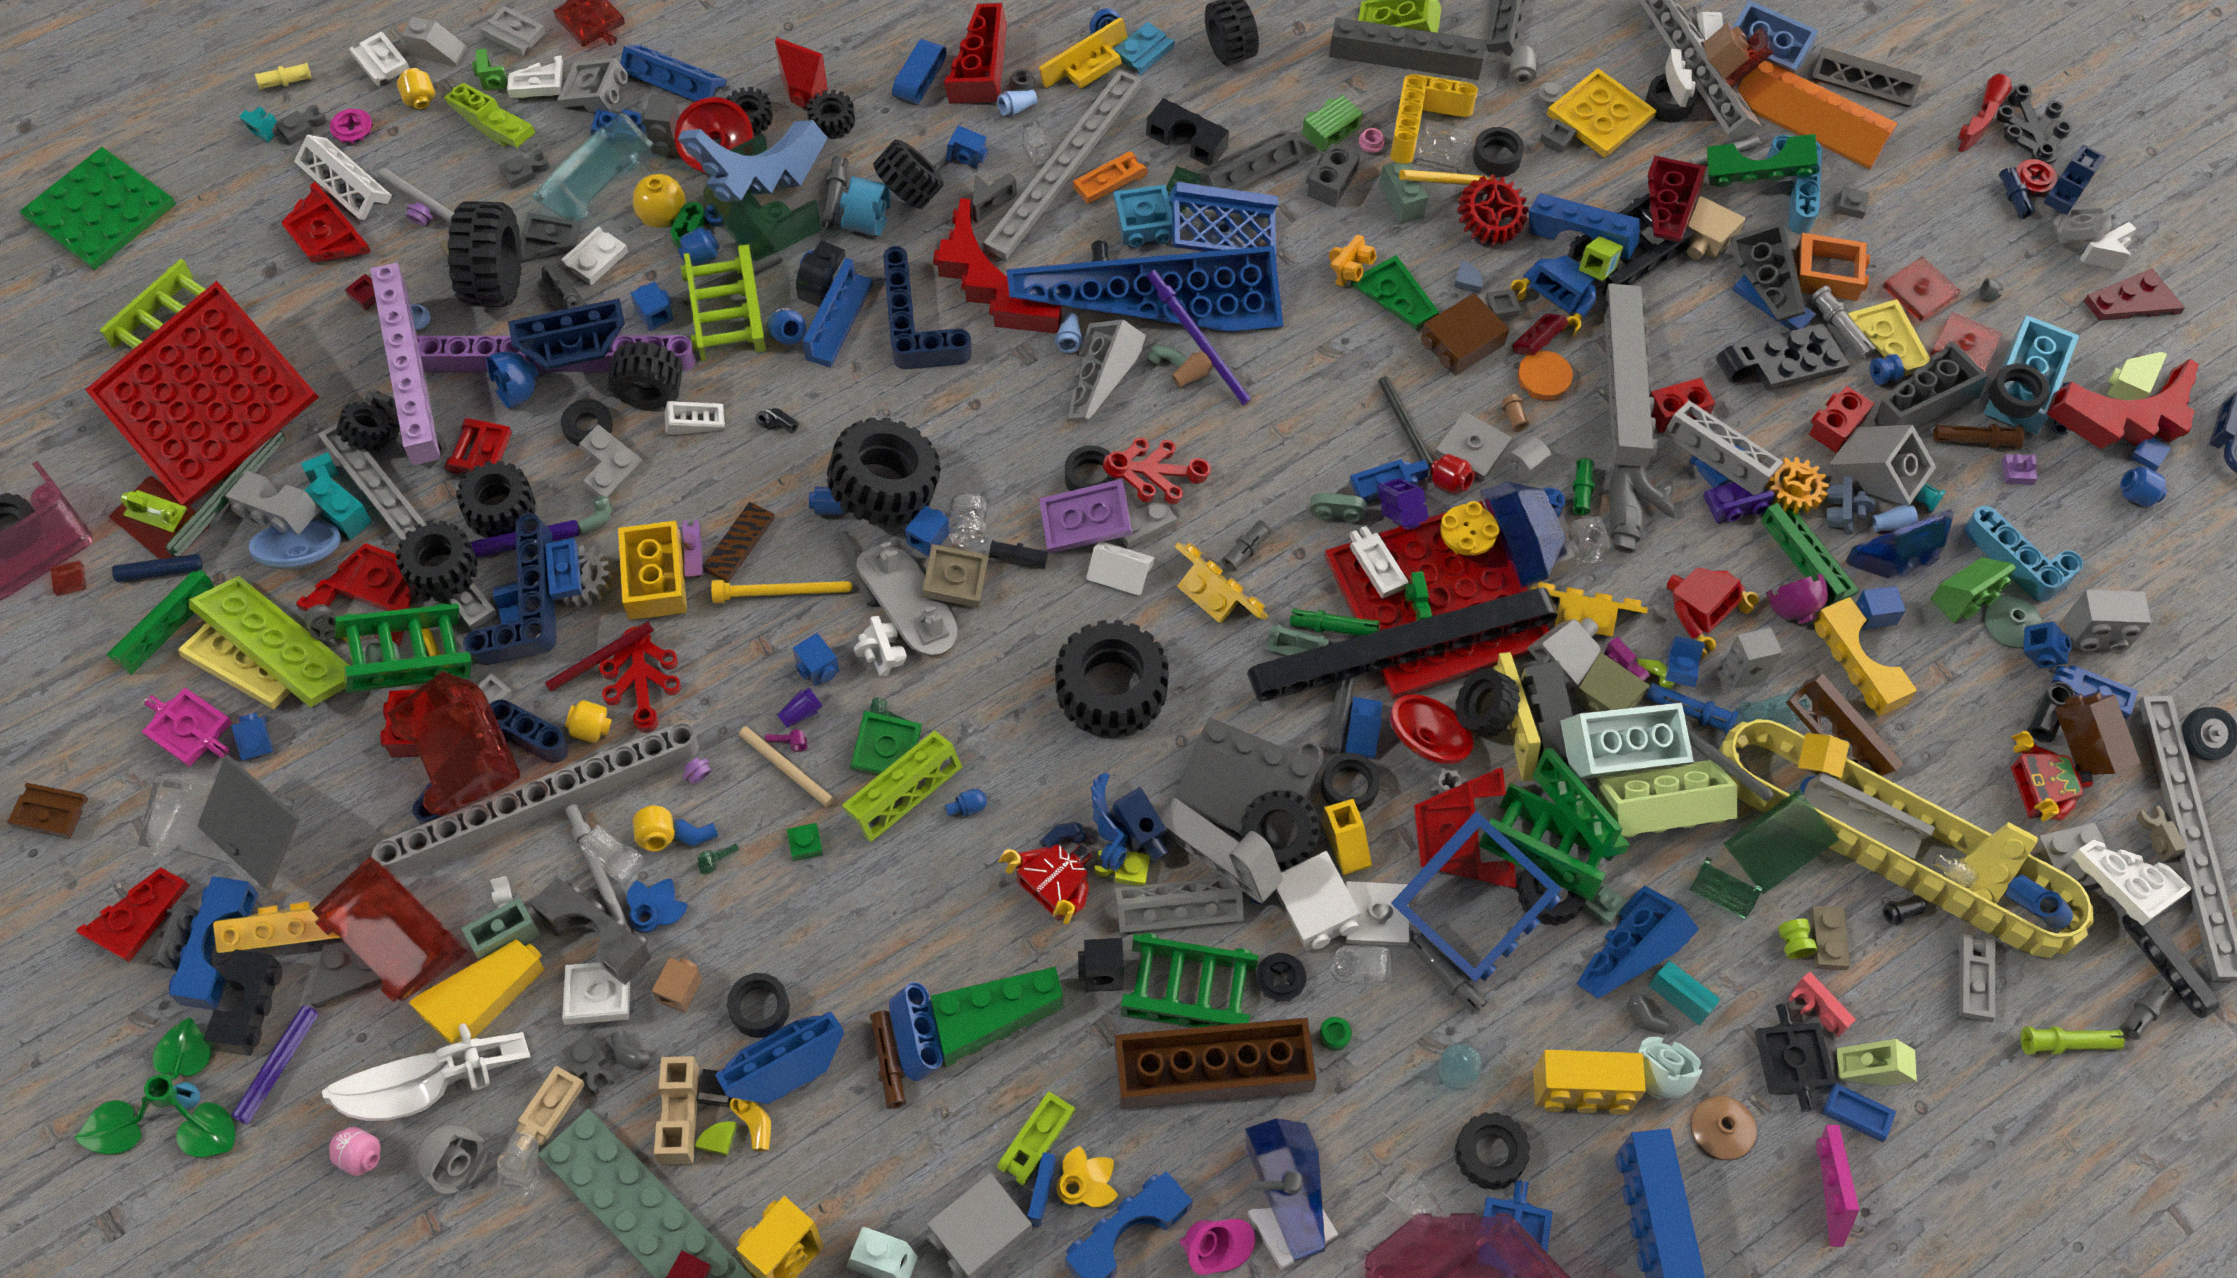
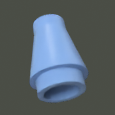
M1004 91L997 98L999 111L1003 116L1008 115L1012 117L1026 108L1036 105L1037 96L1035 91Z
M1067 313L1063 316L1061 326L1055 337L1058 349L1064 353H1074L1082 344L1079 317L1074 313Z
M1900 505L1881 514L1873 515L1872 524L1875 532H1910L1912 528L1918 526V516L1913 505Z

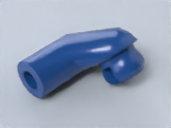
M683 819L676 820L673 823L675 839L692 847L718 837L713 822L700 828H696Z

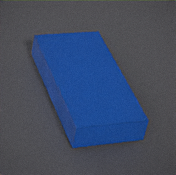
M1835 1083L1830 1089L1821 1114L1883 1143L1887 1139L1897 1111Z
M1045 1152L1042 1154L1027 1216L1032 1226L1035 1227L1042 1225L1056 1167V1157H1054V1154Z

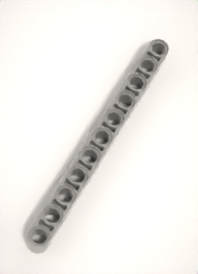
M676 723L382 840L373 848L372 857L383 874L388 877L400 876L562 811L570 805L579 804L691 759L699 750L695 731L688 723ZM681 739H689V741L684 744H678V742ZM653 750H661L657 755H649ZM632 761L629 766L620 767L622 763ZM596 773H603L602 776L599 778H592V776ZM574 784L571 789L562 790L566 785ZM538 796H545L543 800L533 802ZM515 807L513 812L504 814L507 809ZM486 819L483 824L474 826L477 821ZM456 831L453 836L445 838L447 833ZM426 843L423 848L415 850L417 845ZM396 855L393 860L385 862L389 856Z

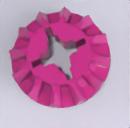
M354 108L337 113L330 122L331 134L334 139H339L342 144L347 141L353 144L357 139L363 141L365 135H371L370 128L373 127L370 115L361 109ZM353 122L355 126L353 130L349 131L348 129H350V125Z

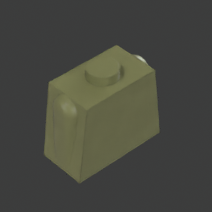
M1600 652L1579 686L1574 687L1573 692L1576 695L1574 702L1583 707L1587 713L1635 708L1644 699L1650 685Z

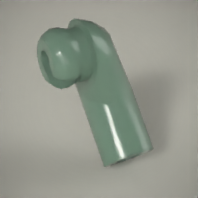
M1163 345L1153 346L1151 348L1152 351L1148 354V359L1155 364H1160L1164 358L1178 368L1188 359L1174 347Z

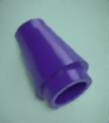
M810 688L804 691L801 689L777 715L786 728H789L818 714L817 710L822 708L823 705Z

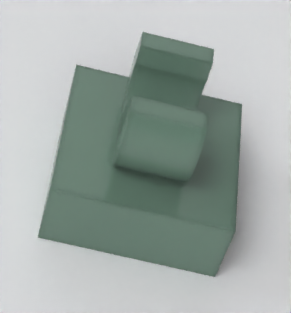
M1602 882L1593 901L1587 900L1583 909L1608 927L1628 900Z

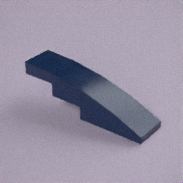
M2083 144L2043 203L2068 215L2101 166L2106 155Z

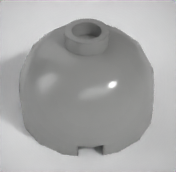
M449 1124L436 1128L425 1138L417 1153V1166L422 1178L430 1187L442 1194L459 1191L456 1188L457 1186L461 1185L465 1179L466 1183L470 1184L482 1170L487 1158V1151L483 1148L485 1141L476 1132L463 1125Z

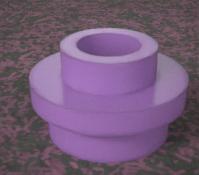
M416 202L415 205L408 204L406 207V217L418 225L425 226L427 222H431L433 219L432 215L429 214L430 209L421 203Z
M699 758L693 759L684 767L686 772L682 778L685 781H689L692 785L699 783L712 772L708 766L710 762L707 759L701 761Z

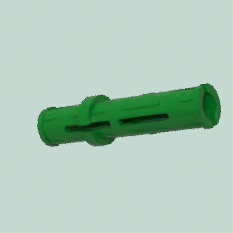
M1293 608L1292 614L1294 615H1290L1291 627L1315 629L1316 633L1328 631L1363 636L1378 632L1380 628L1378 620L1327 614L1325 610L1313 612Z

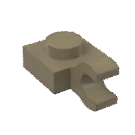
M2159 805L2151 810L2154 819L2148 816L2145 809L2141 810L2137 814V820L2141 826L2152 831L2149 837L2154 851L2159 854L2163 863L2175 860L2187 847L2173 821H2166L2165 813Z

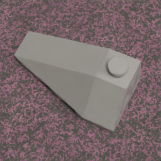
M1123 319L1089 324L1079 350V356L1083 359L1081 367L1076 369L1075 376L1079 378V382L1072 392L1069 420H1089L1137 360L1143 349L1142 345L1146 337L1145 334Z

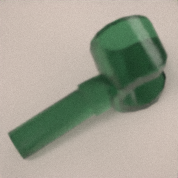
M882 698L872 699L870 712L907 720L891 711H887L888 702Z
M735 843L714 853L712 851L701 852L698 857L700 873L709 874L717 869L715 861L738 851L737 844Z

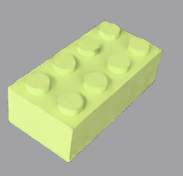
M1711 760L1597 777L1598 801L1623 828L1620 833L1623 837H1634L1639 833L1645 832L1660 833L1677 827L1692 828L1697 824L1709 822L1723 823L1728 819L1737 818V784L1721 767Z

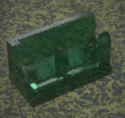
M1706 857L1689 890L1746 919L1754 908L1763 885L1757 883L1753 887L1711 866L1712 859Z

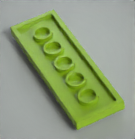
M240 576L232 578L189 600V608L310 708L345 689V666L350 665L322 642L313 638L306 629Z

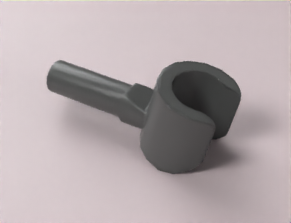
M1286 1171L1283 1182H1255V1190H1282L1285 1193L1295 1195L1301 1190L1303 1178L1299 1173Z

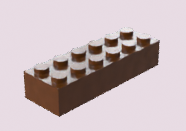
M1308 1017L1115 1035L1114 1050L1120 1109L1313 1092L1317 1081Z

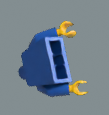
M1565 255L1556 259L1538 260L1523 275V280H1514L1510 287L1513 291L1520 290L1517 294V300L1521 301L1525 299L1527 286L1530 284L1531 288L1568 313H1574V316L1567 318L1568 324L1563 328L1564 332L1567 326H1574L1576 329L1572 337L1578 334L1581 327L1580 320L1585 319L1596 301V289L1592 284L1595 277L1579 271L1580 264Z

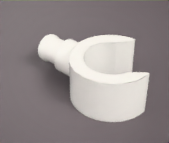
M506 876L490 880L494 892H491L496 907L500 908L513 901L510 884Z

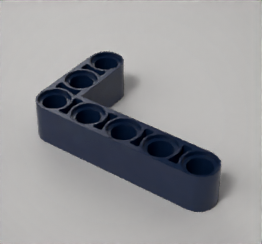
M892 246L886 249L883 254L894 364L900 369H917L967 363L972 357L971 336L966 330L956 328L915 332L907 252L900 246Z
M524 514L516 523L519 621L476 629L469 632L464 638V649L466 652H470V655L482 665H491L544 654L553 649L556 644L555 600L551 598L549 593L545 544L552 543V532L536 514Z
M499 699L491 702L417 798L412 807L414 817L419 825L457 811L509 741L547 762L558 763L562 761L569 752V747L562 731L551 723L507 700ZM508 715L504 720L497 721L500 717ZM533 728L529 733L522 734L526 729ZM490 739L487 743L480 744L483 740ZM551 742H558L555 746L547 747ZM472 763L469 767L461 769L463 765ZM454 787L450 792L443 793L446 788ZM435 811L432 816L424 818L427 813Z

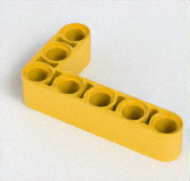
M1418 74L1405 76L1390 158L1400 164H1407L1413 161L1422 110L1459 117L1471 116L1474 111L1478 88L1471 83Z

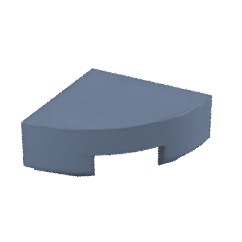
M1461 260L1454 286L1480 293L1482 288L1481 275L1473 265Z

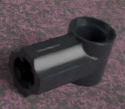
M2052 683L2039 698L2038 707L2027 729L2032 738L2040 742H2052L2060 727L2054 708L2065 704V698L2075 695L2074 690L2067 683Z

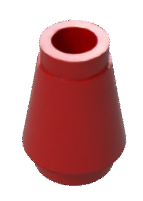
M1995 74L1992 78L1988 79L1981 106L1983 111H1985L1989 101L1999 104L2000 107L2011 92L2012 81L2008 76Z

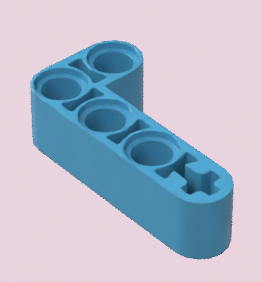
M1776 136L1772 141L1766 159L1778 154L1785 146L1788 137L1791 136ZM1817 141L1818 173H1814L1806 178L1791 176L1788 224L1790 229L1798 234L1808 233L1812 229L1819 213L1822 147Z
M1978 507L1965 525L1964 531L1967 537L1990 559L2015 565L2016 569L2010 577L2037 601L2050 600L2066 588L2083 568V560L2080 555L2070 550L2063 551L2049 560L1992 507Z

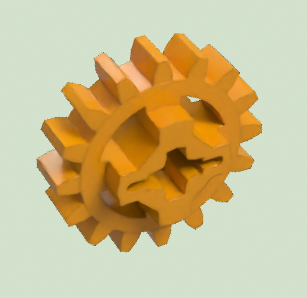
M1786 457L1783 459L1780 469L1770 478L1765 488L1769 489L1768 491H1773L1775 494L1773 504L1781 503L1784 505L1783 510L1785 512L1792 508L1794 514H1798L1800 509L1809 514L1811 508L1815 510L1819 508L1828 494L1826 491L1829 484L1824 482L1826 475L1817 473L1820 468L1819 466L1811 468L1809 460H1806L1803 464L1800 463L1798 457H1795L1793 462H1790Z

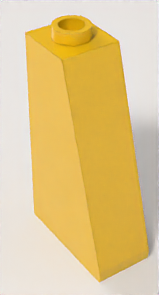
M515 939L417 995L408 1003L423 1020L451 1045L462 1042L459 1032V1025L462 1023L467 1025L471 1034L470 1039H474L545 970L539 960L542 955L530 943L524 946Z

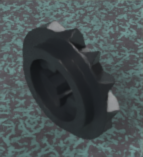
M1274 953L1267 956L1260 962L1256 971L1257 987L1263 992L1264 997H1269L1276 1003L1279 1001L1290 1002L1293 998L1301 995L1306 984L1307 977L1304 966L1296 957L1287 953ZM1289 970L1286 978L1289 985L1281 982L1273 986L1276 978L1273 973L1281 975Z

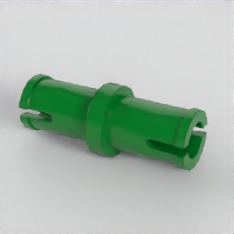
M1580 458V460L1576 461V478L1572 483V491H1574L1572 512L1579 516H1585L1591 512V493L1595 490V484L1592 481L1595 462L1590 458Z

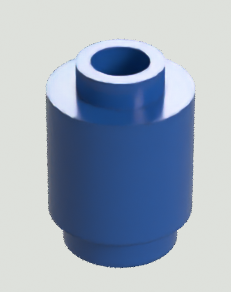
M815 486L814 492H809V509H814L815 515H843L845 511L840 507L841 502L834 500L831 495L832 490L828 486Z

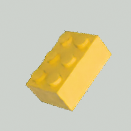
M677 521L618 528L622 602L628 620L687 613L682 539Z
M1544 1050L1533 1069L1535 1107H1545V1111L1560 1112L1564 1108L1577 1109L1579 1113H1594L1598 1109L1609 1110L1611 1114L1616 1115L1627 1114L1633 1110L1646 1092L1643 1053Z
M783 1196L778 1202L776 1200L771 1202L762 1214L763 1219L755 1228L749 1227L738 1240L740 1245L736 1250L748 1272L754 1278H797L824 1248L815 1222L786 1196Z

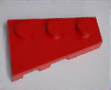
M160 867L128 891V895L114 906L108 905L100 911L101 915L88 925L82 924L74 931L83 938L130 963L166 917L167 909H171L173 904L177 903L190 885L182 878Z

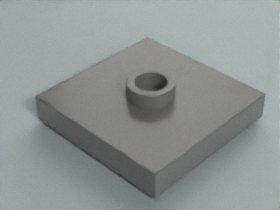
M1464 411L1437 447L1435 455L1441 458L1443 455L1452 454L1469 461L1474 471V477L1484 481L1510 445L1512 437Z

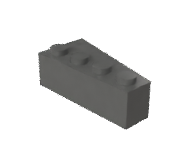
M1951 340L1940 353L1937 352L1933 355L1925 366L1919 367L1913 372L1911 378L1903 381L1882 399L1874 422L1878 426L1913 425L1914 428H1917L1979 398L1988 375Z

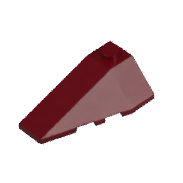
M1654 155L1647 176L1654 237L1681 242L1703 188L1706 166Z

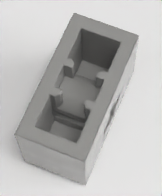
M1768 627L1737 635L1723 661L1724 674L1727 678H1730L1733 687L1767 680L1782 654L1772 628Z

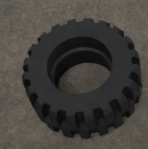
M465 201L455 208L454 214L451 217L447 247L449 249L450 279H452L453 291L456 292V298L466 306L506 307L514 302V298L518 294L517 289L520 286L522 271L520 230L513 209L504 202Z
M876 417L868 418L864 423L860 420L853 423L851 427L845 428L841 432L840 437L836 439L827 469L828 488L832 490L831 495L834 500L841 502L840 507L846 513L849 511L853 513V517L860 521L864 519L869 521L868 524L876 526L880 523L884 524V527H892L895 523L903 525L909 523L910 519L913 520L925 505L929 507L941 471L938 453L934 447L931 448L932 443L926 436L922 437L918 429L907 427L905 422L899 421L897 423L891 421V418L884 417L882 420H876ZM877 464L889 467L903 478L892 480L879 477L870 472L865 465Z
M1106 620L1097 621V626L1093 627L1091 624H1087L1081 627L1080 634L1074 632L1069 636L1068 644L1062 645L1055 665L1057 701L1060 708L1064 709V715L1068 720L1074 721L1076 719V727L1083 731L1089 728L1092 730V735L1100 737L1101 733H1108L1109 738H1118V733L1125 732L1126 736L1135 734V728L1139 727L1143 730L1149 726L1150 718L1156 719L1161 713V706L1165 705L1167 698L1169 664L1167 656L1163 655L1164 649L1160 642L1156 641L1153 643L1154 636L1150 632L1145 630L1142 633L1140 626L1133 623L1130 626L1123 625L1122 620H1115L1114 623H1107ZM1119 663L1132 669L1138 675L1140 681L1134 688L1125 693L1107 695L1092 689L1085 682L1084 677L1097 665Z

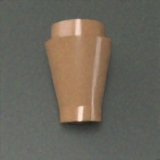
M1203 351L1193 352L1171 374V377L1175 384L1181 388L1188 383L1208 376L1210 374L1209 371L1213 369V365Z

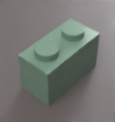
M1392 162L1383 165L1379 186L1399 223L1403 224L1424 218L1428 195L1422 184L1418 181L1399 179L1400 170H1413L1411 164Z
M520 897L461 928L478 960L515 939L525 945L541 936Z

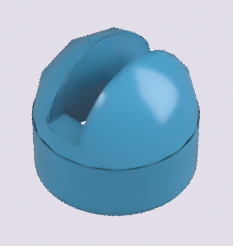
M180 1082L175 1085L178 1102L186 1110L194 1108L200 1101L201 1094L199 1089L189 1082ZM181 1091L191 1093L190 1098H188L186 1096L179 1095V1093Z

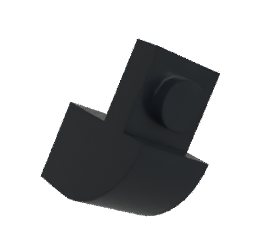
M821 240L812 254L806 253L799 267L796 279L798 299L817 307L821 306L833 283V274L846 257L845 249Z

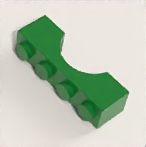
M1816 134L1788 137L1783 149L1775 156L1765 160H1752L1743 156L1737 150L1734 143L1707 146L1710 185H1715L1716 187H1726L1735 182L1753 184L1761 179L1779 181L1788 176L1806 178L1814 173H1818Z

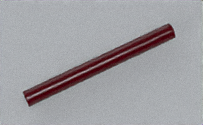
M649 621L645 622L546 681L547 688L552 692L652 633L654 631Z

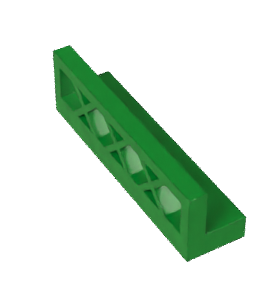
M1778 503L1767 508L1761 523L1805 578L1811 576L1813 582L1817 581V574H1823L1828 590L1827 607L1848 597H1853L1858 593L1859 589L1799 514H1794L1792 508L1785 512Z
M200 569L196 573L192 571L106 654L109 659L132 675L195 614L189 608V600L214 588L206 573Z
M1545 749L1532 777L1602 858L1625 854L1630 844L1620 834L1623 828L1554 749Z

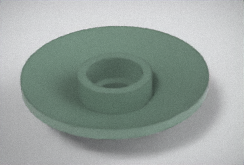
M2012 596L2000 597L1995 603L1988 606L1984 613V625L1988 633L1994 640L2010 648H2024L2025 627L2043 623L2039 612L2034 606L2023 599Z

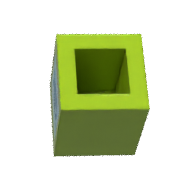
M1598 236L1586 246L1579 271L1603 281L1616 270L1623 246Z

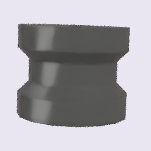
M326 605L310 607L304 615V622L311 636L320 641L333 638L335 636V615L332 609Z

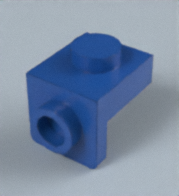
M257 712L238 717L240 723L231 725L241 760L274 751L266 726L268 721L267 715L258 718Z

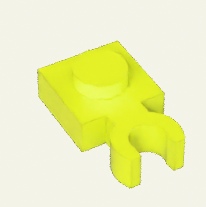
M1103 850L1098 851L1097 859L1101 860L1100 856ZM1127 851L1126 858L1117 871L1112 869L1105 870L1101 866L1095 865L1094 873L1102 877L1108 876L1111 873L1115 874V883L1132 886L1146 885L1150 857L1148 854Z

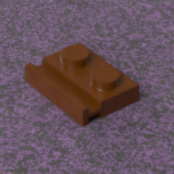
M26 782L24 786L26 790L23 795L19 796L7 822L14 828L70 839L83 812L81 809L84 803L88 802V798L81 793Z

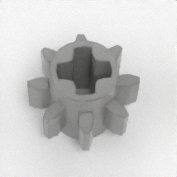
M1441 768L1439 777L1435 775L1431 777L1430 784L1433 787L1429 795L1436 796L1466 783L1467 779H1461L1457 769L1446 771L1444 768Z

